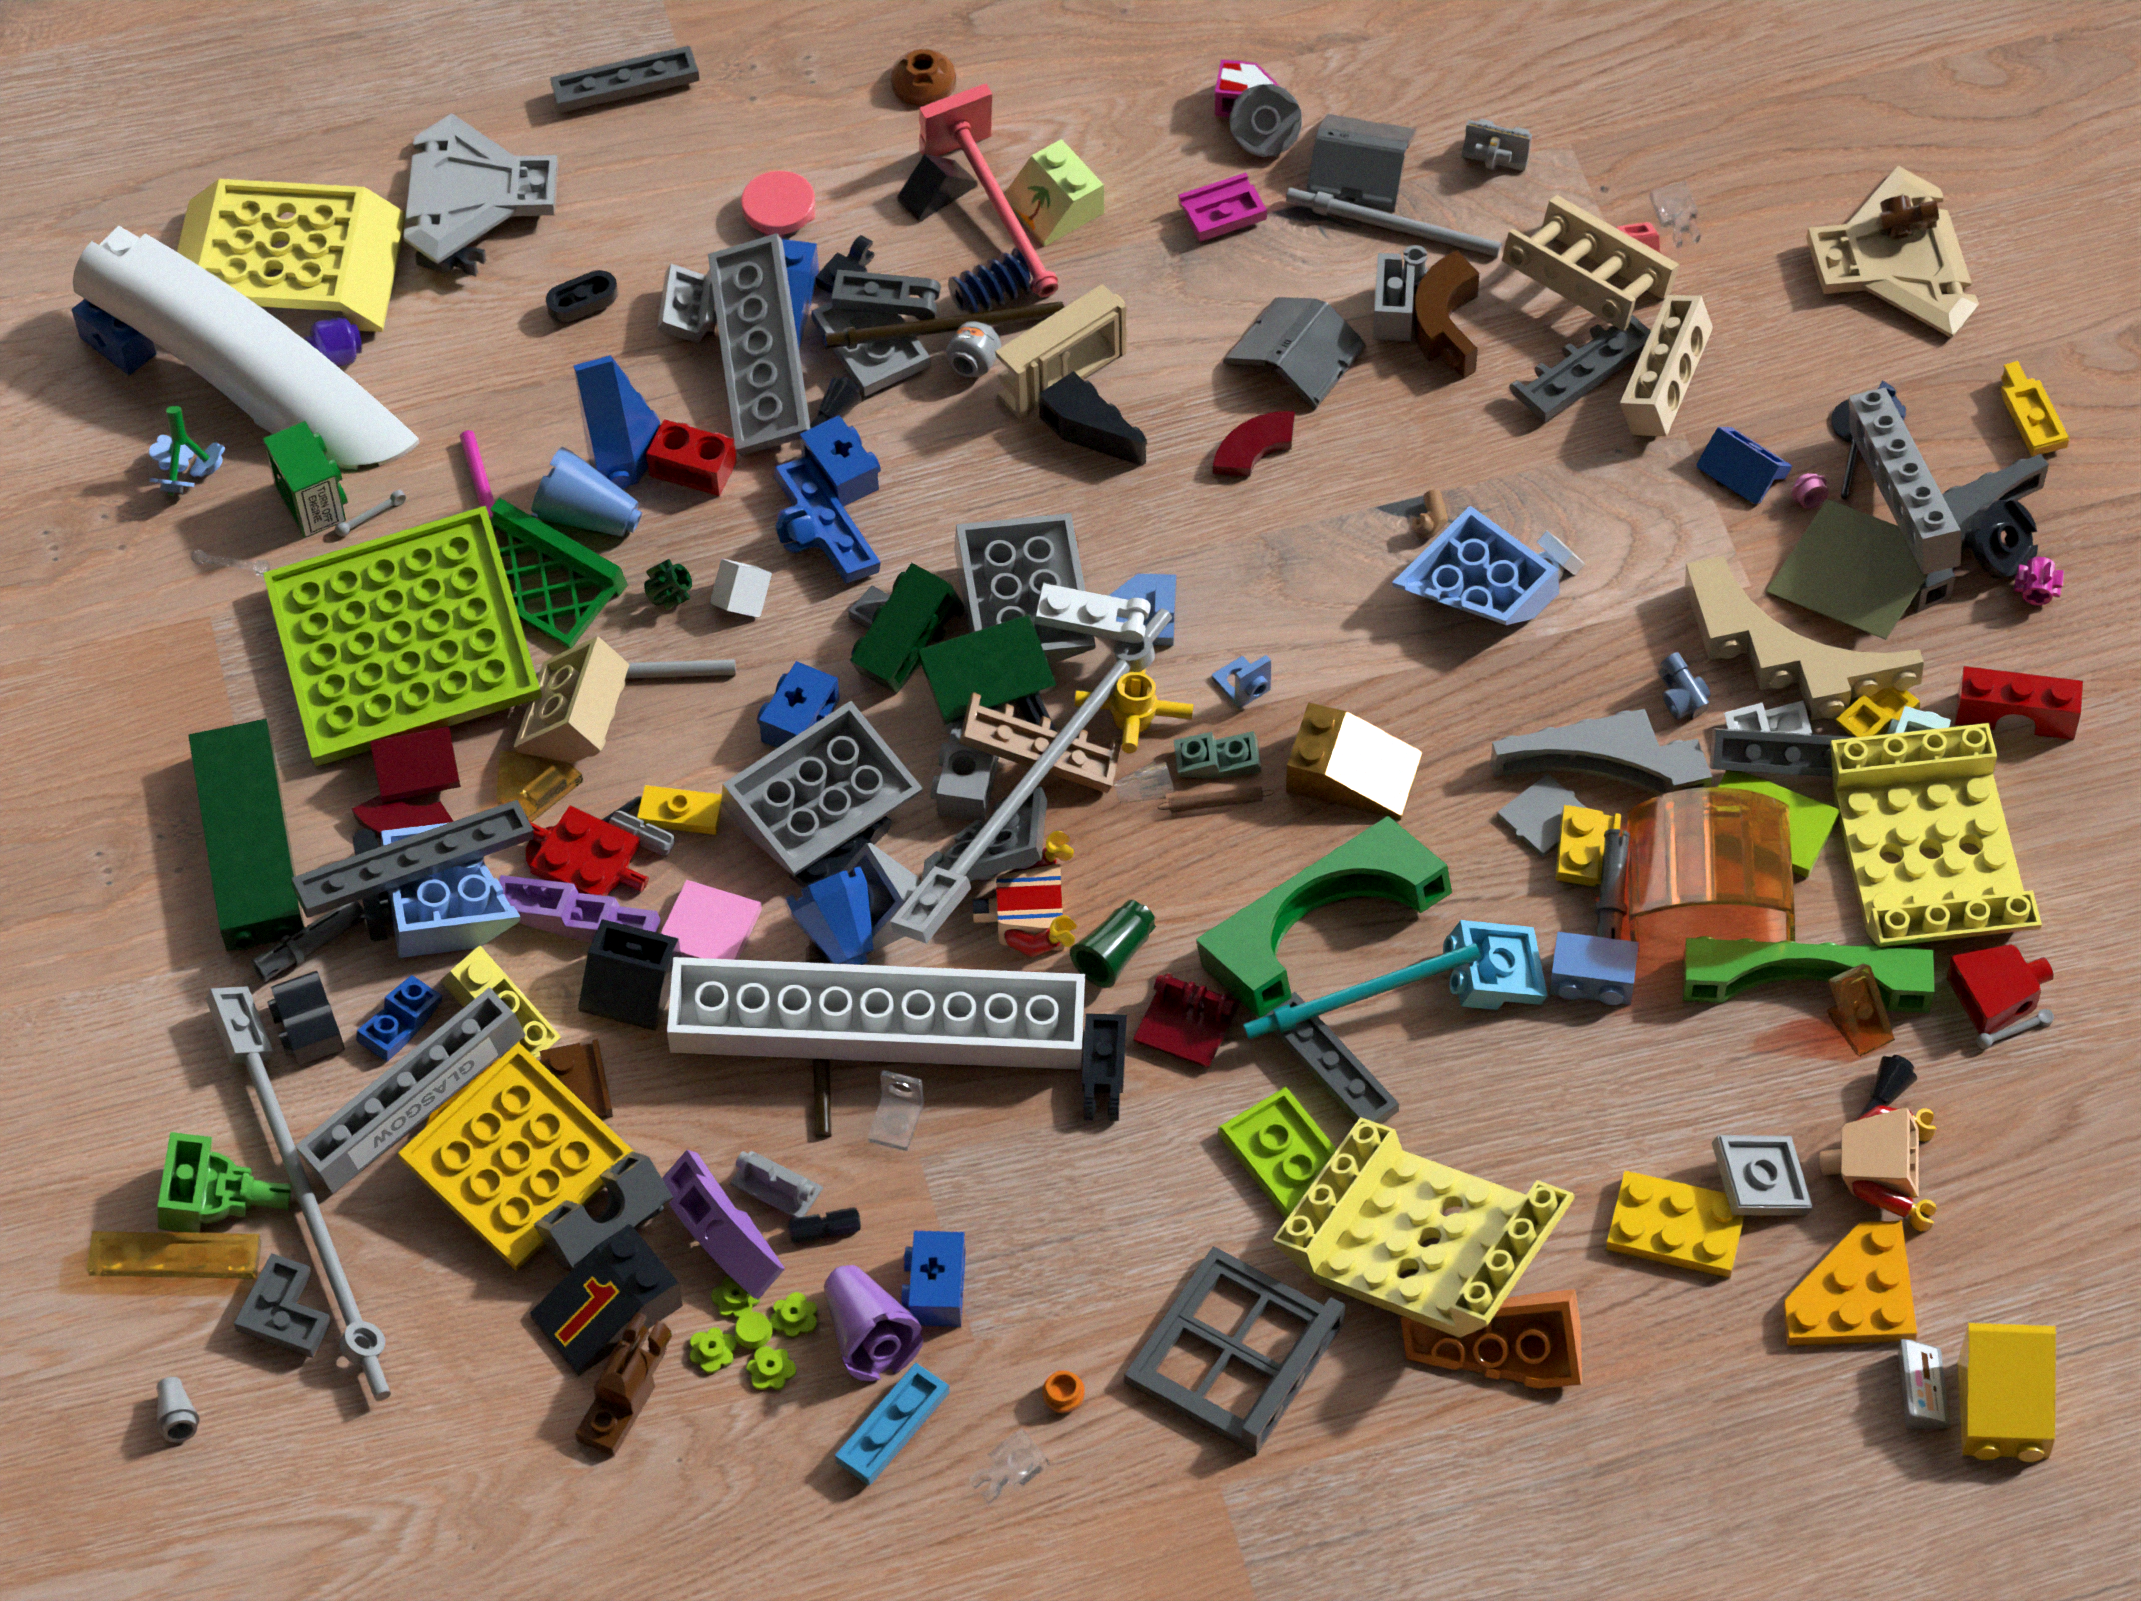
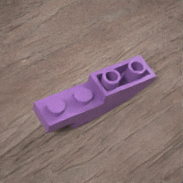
M686 1150L662 1178L673 1196L669 1204L690 1233L721 1268L753 1298L759 1299L785 1268L748 1214L735 1209L699 1154Z

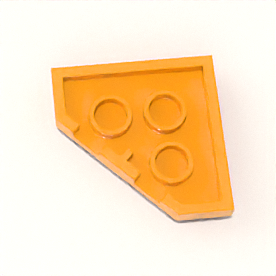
M1902 1220L1859 1222L1784 1300L1783 1313L1787 1346L1900 1342L1901 1339L1916 1341L1917 1327Z

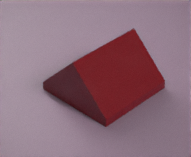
M449 726L370 742L382 803L461 787Z

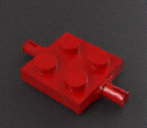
M569 805L559 822L550 830L529 821L534 830L532 840L541 844L539 852L530 864L531 874L547 881L572 883L575 885L578 893L608 896L609 892L619 886L620 883L626 884L639 892H643L644 887L646 888L649 877L629 869L630 860L640 846L639 837Z

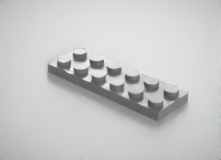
M776 233L708 254L735 448L741 456L798 440L801 433L811 429L783 242Z

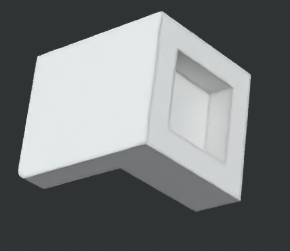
M721 558L710 603L727 611L760 617L772 573L753 565Z

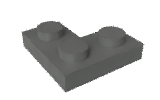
M271 1253L234 1322L236 1331L313 1358L331 1324L329 1314L297 1304L301 1293L312 1275L310 1267Z

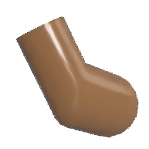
M1437 489L1429 490L1423 495L1427 513H1421V519L1419 520L1416 517L1412 520V529L1419 538H1433L1448 522L1441 491Z

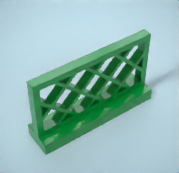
M499 497L490 508L493 514L490 521L494 533L498 530L508 536L509 546L499 548L501 557L511 555L513 570L506 571L508 580L515 579L517 593L512 595L514 602L519 604V607L516 606L519 619L571 649L614 594L619 597L628 586L622 569ZM528 551L538 553L540 564L522 568L518 567L517 554ZM563 568L569 572L570 581L549 586L547 571ZM541 573L543 587L522 592L520 577ZM594 586L601 590L593 601L579 603L577 589ZM572 591L574 605L557 609L552 608L550 595ZM545 596L547 611L534 614L525 611L524 601ZM576 615L577 623L567 635L556 629L555 618Z

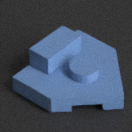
M1136 574L1109 595L1126 600L1131 598L1147 600L1151 608L1149 617L1143 622L1144 626L1149 623L1159 609H1166L1170 612L1172 619L1152 644L1174 646L1175 574ZM1117 616L1116 621L1124 623L1128 621V618Z

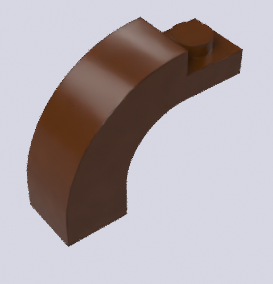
M1455 250L1437 261L1423 276L1416 293L1414 332L1418 346L1429 362L1441 355L1445 364L1451 369L1454 368L1465 379L1476 372L1478 348L1452 322L1450 315L1459 307L1478 297L1480 273L1458 250Z

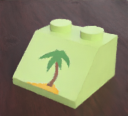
M1062 139L1033 154L1004 193L1014 214L1044 247L1105 213L1104 184Z

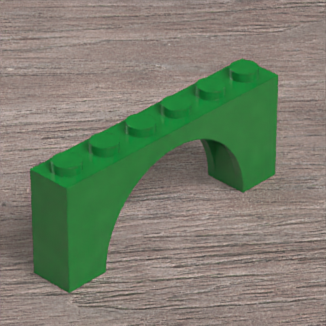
M1387 816L1198 937L1196 943L1201 965L1260 1019L1292 998L1287 971L1280 964L1276 956L1282 939L1300 918L1327 903L1361 896L1396 900L1412 907L1421 914L1452 894L1448 865Z

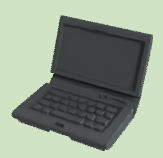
M1327 114L1316 135L1306 192L1317 194L1320 191L1333 195V199L1347 203L1395 211L1404 167L1405 152L1416 134V128ZM1347 197L1355 198V201H1349Z
M1277 297L1273 299L1223 362L1241 365L1266 366L1267 363L1277 365L1278 367L1275 370L1312 409L1316 410L1362 353L1366 345L1362 338L1327 302L1314 298Z

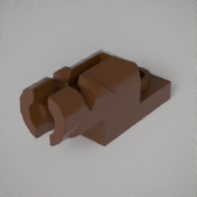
M641 1313L634 1314L623 1332L622 1339L618 1341L612 1351L608 1363L594 1385L596 1398L575 1432L577 1441L615 1457L655 1388L653 1374L663 1359L667 1350L666 1346L672 1337L671 1330L659 1320H657L649 1334V1329L643 1324L646 1316ZM648 1337L649 1350L645 1351L641 1348Z

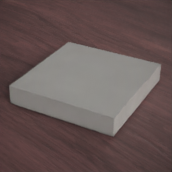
M1717 1135L1712 1141V1147L1732 1215H1808L1812 1210L1813 1206L1792 1136Z

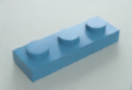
M915 1362L836 1453V1463L870 1486L949 1395V1385Z

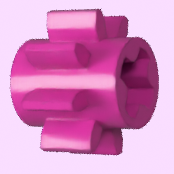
M2033 557L2026 562V566L2018 565L2014 590L2015 592H2023L2024 600L2030 604H2048L2053 596L2060 597L2064 571L2055 570V563L2049 558Z

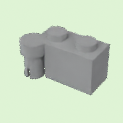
M1417 245L1407 247L1404 250L1403 267L1400 254L1378 253L1373 340L1411 341L1413 295L1417 293L1418 286L1428 271L1426 268L1427 251L1423 247Z

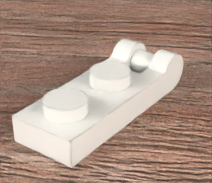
M1043 583L1035 624L1129 643H1140L1143 641L1146 631L1143 622L1149 617L1151 605L1142 598L1126 600ZM1118 616L1128 618V621L1122 623L1117 622L1116 619Z

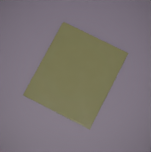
M1827 499L1766 592L1886 640L1930 573H1922L1899 526Z

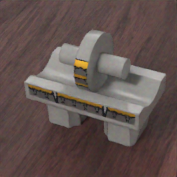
M1480 119L1478 122L1468 120L1461 157L1486 162L1485 167L1489 169H1494L1495 165H1500L1522 171L1526 170L1533 135L1529 134L1528 129L1519 127L1507 129L1495 126L1493 121Z

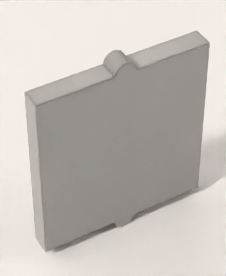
M1546 774L1497 812V817L1516 833V839H1523L1541 857H1544L1558 846L1563 806L1586 807L1574 797L1575 793L1573 791H1567L1549 774Z

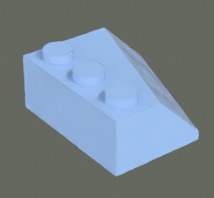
M1469 506L1392 582L1393 587L1504 625L1534 619L1560 593L1558 569L1472 506Z
M448 823L381 831V846ZM484 857L387 890L399 958L475 949L479 945L482 947L520 922L519 913L514 906L511 907L503 894L501 884L497 878H493L485 865Z

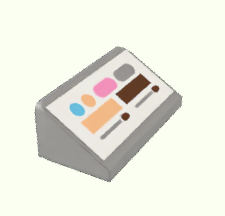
M1901 1339L1897 1355L1906 1429L1949 1428L1950 1421L1941 1348L1909 1339Z

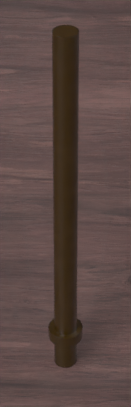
M1062 301L856 330L853 326L845 327L844 331L823 334V342L826 349L846 346L848 350L856 349L858 344L957 331L966 322L976 321L989 326L1045 319L1063 309L1064 304Z

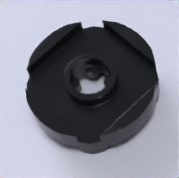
M1998 500L1982 505L1972 519L1971 528L1965 533L1966 546L1973 551L1980 566L1991 577L1996 579L2016 575L2018 565L2026 566V562L2036 557L2038 552V544L2033 545L2032 536L2033 532H2037L2035 521L2026 507L2014 500ZM2003 531L2006 533L2004 538L2006 545L2001 540V532Z

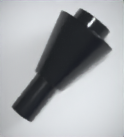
M846 377L841 379L831 378L818 409V415L811 422L810 428L838 415L842 417L862 401L859 395V387Z
M1893 1055L1892 1057L1883 1056L1881 1058L1870 1093V1100L1858 1118L1876 1106L1888 1107L1917 1081V1075L1913 1071L1914 1065L1909 1060L1900 1055Z

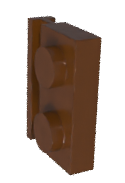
M598 1039L592 1040V1044L580 1046V1043L540 1051L542 1065L597 1117L607 1115V1118L613 1117Z

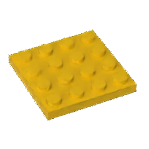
M517 1042L398 1152V1159L517 1271L545 1244L533 1224L565 1200L585 1207L606 1187L599 1175L633 1150L529 1051Z

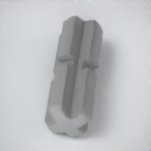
M616 811L613 814L609 824L639 837L640 846L662 856L670 853L675 843L673 834L649 823L644 826L643 820L623 811Z

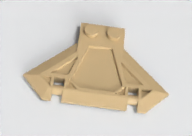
M1900 166L1895 168L1848 224L1808 228L1806 240L1823 294L1867 290L1951 338L1956 335L1979 306L1976 295L1964 294L1962 288L1970 287L1972 282L1948 210L1938 209L1939 221H1936V228L1921 231L1919 229L1912 230L1913 234L1911 236L1897 240L1891 239L1890 234L1881 235L1878 225V217L1882 213L1881 201L1904 195L1909 196L1912 207L1929 201L1939 203L1943 202L1944 199L1940 188Z

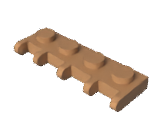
M972 692L968 701L959 743L1032 767L1059 732L1049 729L1051 719L1044 716L1041 718L1039 726L1012 717L1014 706L1005 704L1002 713L979 706L981 695ZM1082 730L1048 773L1108 793L1113 786L1121 743L1112 740L1109 748L1106 749L1086 742L1088 731Z

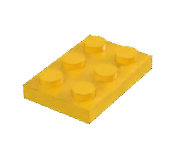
M1624 1170L1606 1250L1731 1278L1745 1215H1732L1726 1193Z

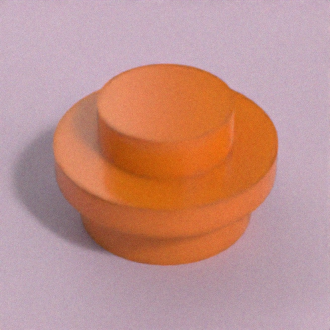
M1061 1370L1053 1373L1045 1380L1042 1387V1397L1044 1403L1051 1410L1067 1413L1077 1409L1082 1404L1085 1397V1387L1077 1375L1070 1371Z

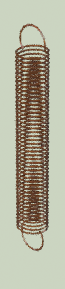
M1256 786V788L1250 787V789L1242 788L1240 790L1234 789L1207 793V800L1205 793V800L1204 794L1203 800L1201 794V801L1200 794L1199 801L1198 794L1197 801L1196 795L1195 801L1194 795L1193 801L1192 795L1191 801L1189 795V801L1187 796V802L1186 796L1185 802L1184 796L1183 802L1181 796V802L1180 797L1179 802L1177 797V803L1176 797L1175 803L1173 797V803L1171 798V813L1236 805L1241 803V798L1243 804L1247 802V798L1248 802L1250 798L1252 803L1254 791L1256 801L1257 797L1258 800L1259 797L1261 800L1260 791L1261 795L1264 791H1262L1261 786L1260 788Z

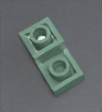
M1211 731L1174 740L1179 777L1224 778L1262 772L1258 740L1254 731L1216 740Z

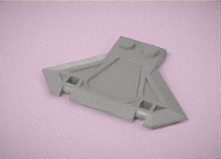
M452 113L414 137V149L424 150V152L412 156L406 222L417 224V226L405 229L404 241L438 264L510 216L555 215L558 178L557 155L514 156Z

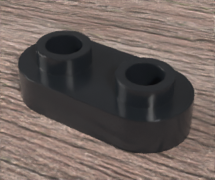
M595 270L554 286L546 295L549 316L559 322H570L610 306L618 296L616 279L607 271Z

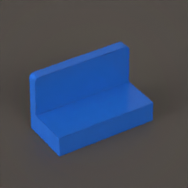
M1717 427L1697 462V468L1753 504H1760L1774 479H1786L1793 467L1732 427Z

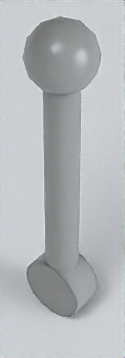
M402 490L394 491L388 500L347 523L339 522L336 524L335 533L341 537L348 535L351 528L392 505H402L406 501V495Z
M2042 1009L2035 1018L1990 1035L1982 1033L1977 1037V1045L1981 1049H1988L1993 1042L2034 1026L2049 1027L2053 1022L2054 1014L2048 1009Z

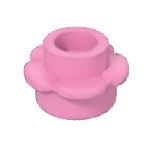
M1811 473L1800 476L1796 480L1791 492L1796 503L1800 502L1801 506L1806 509L1819 506L1827 499L1829 494L1826 487L1827 480L1824 476L1818 477L1817 474Z

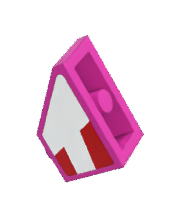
M1221 59L1215 88V116L1230 118L1234 101L1244 90L1252 86L1261 84L1279 85L1257 63Z

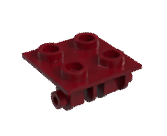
M1170 973L1164 976L1159 974L1154 983V990L1157 991L1133 1041L1209 1068L1240 1005V1001L1230 998L1229 994L1224 993L1221 995L1207 990V987L1204 985L1199 987L1196 986L1195 982L1190 981L1188 983L1179 980Z

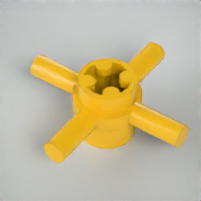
M1146 668L1139 672H1130L1121 676L1113 695H1110L1099 708L1111 710L1114 723L1123 730L1121 748L1123 752L1128 754L1137 751L1139 732L1145 731L1155 716L1192 720L1194 704L1157 700L1155 682L1145 674ZM1076 691L1074 706L1081 707L1092 692Z

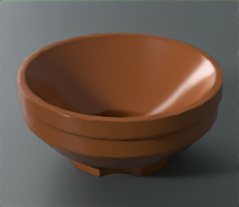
M931 49L910 51L901 56L892 67V90L900 100L914 106H925L947 98L956 87L954 65L948 57L938 51ZM919 60H928L933 64L927 70H917L912 66Z

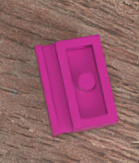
M1246 172L1178 195V204L1180 208H1183L1185 217L1199 242L1267 220V209L1253 184H1250Z

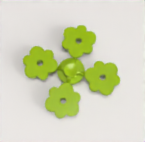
M727 1276L722 1281L723 1286L713 1289L711 1299L715 1305L719 1306V1313L722 1316L728 1317L733 1314L738 1318L734 1331L735 1337L731 1334H722L721 1329L717 1327L710 1328L707 1333H695L690 1339L691 1348L693 1349L690 1352V1360L694 1364H700L704 1372L715 1373L721 1368V1365L728 1366L732 1364L734 1360L732 1352L737 1348L738 1341L740 1345L746 1348H758L755 1352V1360H751L747 1364V1371L752 1375V1385L758 1390H765L770 1386L775 1390H780L785 1386V1380L795 1376L797 1372L796 1365L792 1360H789L787 1350L781 1348L774 1351L771 1347L764 1345L771 1339L773 1329L780 1332L785 1331V1334L790 1338L797 1337L800 1332L811 1333L817 1327V1320L814 1316L817 1313V1305L811 1301L807 1302L806 1297L802 1293L793 1292L787 1296L786 1300L781 1299L774 1303L775 1313L771 1316L769 1322L762 1313L752 1312V1306L757 1305L760 1302V1298H753L731 1276Z

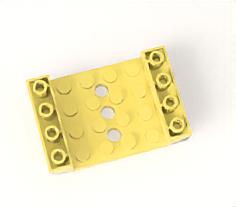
M218 179L189 200L177 253L210 272L260 307L342 311L343 317L351 325L356 324L359 331L383 332L406 223V213L366 187ZM286 212L295 214L290 219L283 220L278 218ZM277 241L289 242L282 248L272 247ZM274 269L283 271L276 277L265 276Z
M1989 723L1831 740L1835 806L1837 809H1840L1839 822L1866 934L1879 947L2041 929L2042 923L2033 890L2024 891L1997 791L1993 775L1997 753ZM1971 843L1976 845L1980 852L1974 855L1966 854L1959 846ZM1923 848H1933L1941 856L1936 859H1928L1920 853V850ZM1885 852H1893L1901 858V861L1893 864L1887 863L1880 855Z
M1360 1117L1272 1241L1281 1252L1318 1284L1460 1338L1489 1324L1574 1200V1195L1572 1192L1536 1180L1527 1195L1403 1151L1395 1129ZM1451 1207L1462 1208L1459 1213H1453L1449 1216L1443 1215L1444 1211ZM1435 1237L1440 1239L1437 1244L1427 1247L1421 1246L1429 1238ZM1407 1269L1419 1270L1415 1276H1409L1405 1279L1399 1278L1400 1274Z

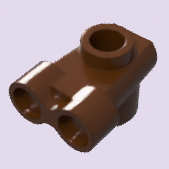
M1903 195L1891 197L1880 202L1882 213L1879 214L1878 225L1881 235L1890 234L1891 239L1897 240L1911 236L1913 234L1912 230L1919 229L1921 231L1937 227L1936 221H1939V211L1936 201L1919 203V205L1911 207L1909 196Z

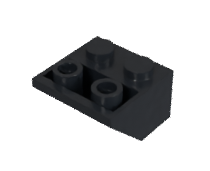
M602 919L587 954L578 1004L579 1011L656 1031L670 997L673 957H682L679 938Z

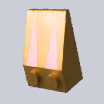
M1308 702L1287 763L1286 792L1401 820L1421 761L1422 752L1347 711Z

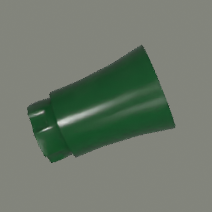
M1135 900L1126 901L1120 908H1116L1095 930L1071 947L1070 958L1080 974H1085V978L1094 985L1102 988H1111L1116 983L1125 966L1149 939V934L1156 928L1154 923L1155 916L1147 906L1139 904Z

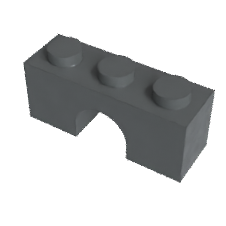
M632 1151L599 1175L608 1190V1203L603 1212L598 1216L590 1218L583 1205L565 1200L533 1224L558 1265L572 1270L596 1245L629 1223L634 1227L642 1220H650L662 1212L663 1204L673 1198L649 1156Z

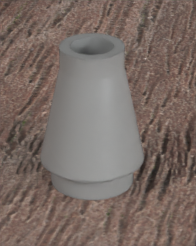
M167 1377L162 1379L156 1386L158 1393L157 1430L167 1441H186L196 1434L200 1421L199 1415L187 1396L182 1381L179 1378Z

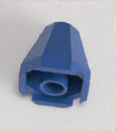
M861 867L853 868L851 878L846 870L801 889L803 897H800L798 901H796L793 894L785 898V905L791 918L832 964L864 965L869 962L867 955L874 950L867 880Z

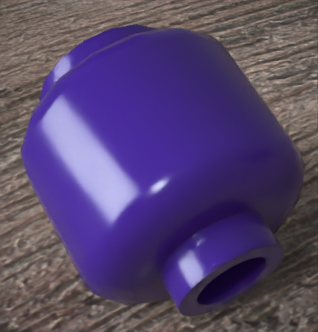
M344 317L314 322L310 329V336L304 337L306 342L337 367L354 363L357 354L362 353L358 327L356 324L351 325Z

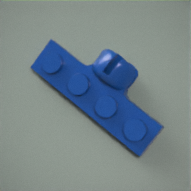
M807 456L776 466L774 478L793 505L779 511L777 514L778 521L775 527L779 541L781 543H788L783 545L784 549L791 553H799L812 547L820 548L827 555L845 584L879 573L880 560L810 457Z

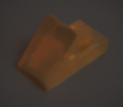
M1862 963L1828 979L1836 1002V1006L1827 1010L1828 1016L1857 1056H1863L1895 1040L1870 965Z

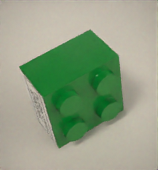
M303 421L263 438L274 485L303 537L306 538L339 522L346 521L343 505L347 504L348 500L339 483L343 480L335 460L328 461L325 457L327 449L319 432L312 434L306 421Z

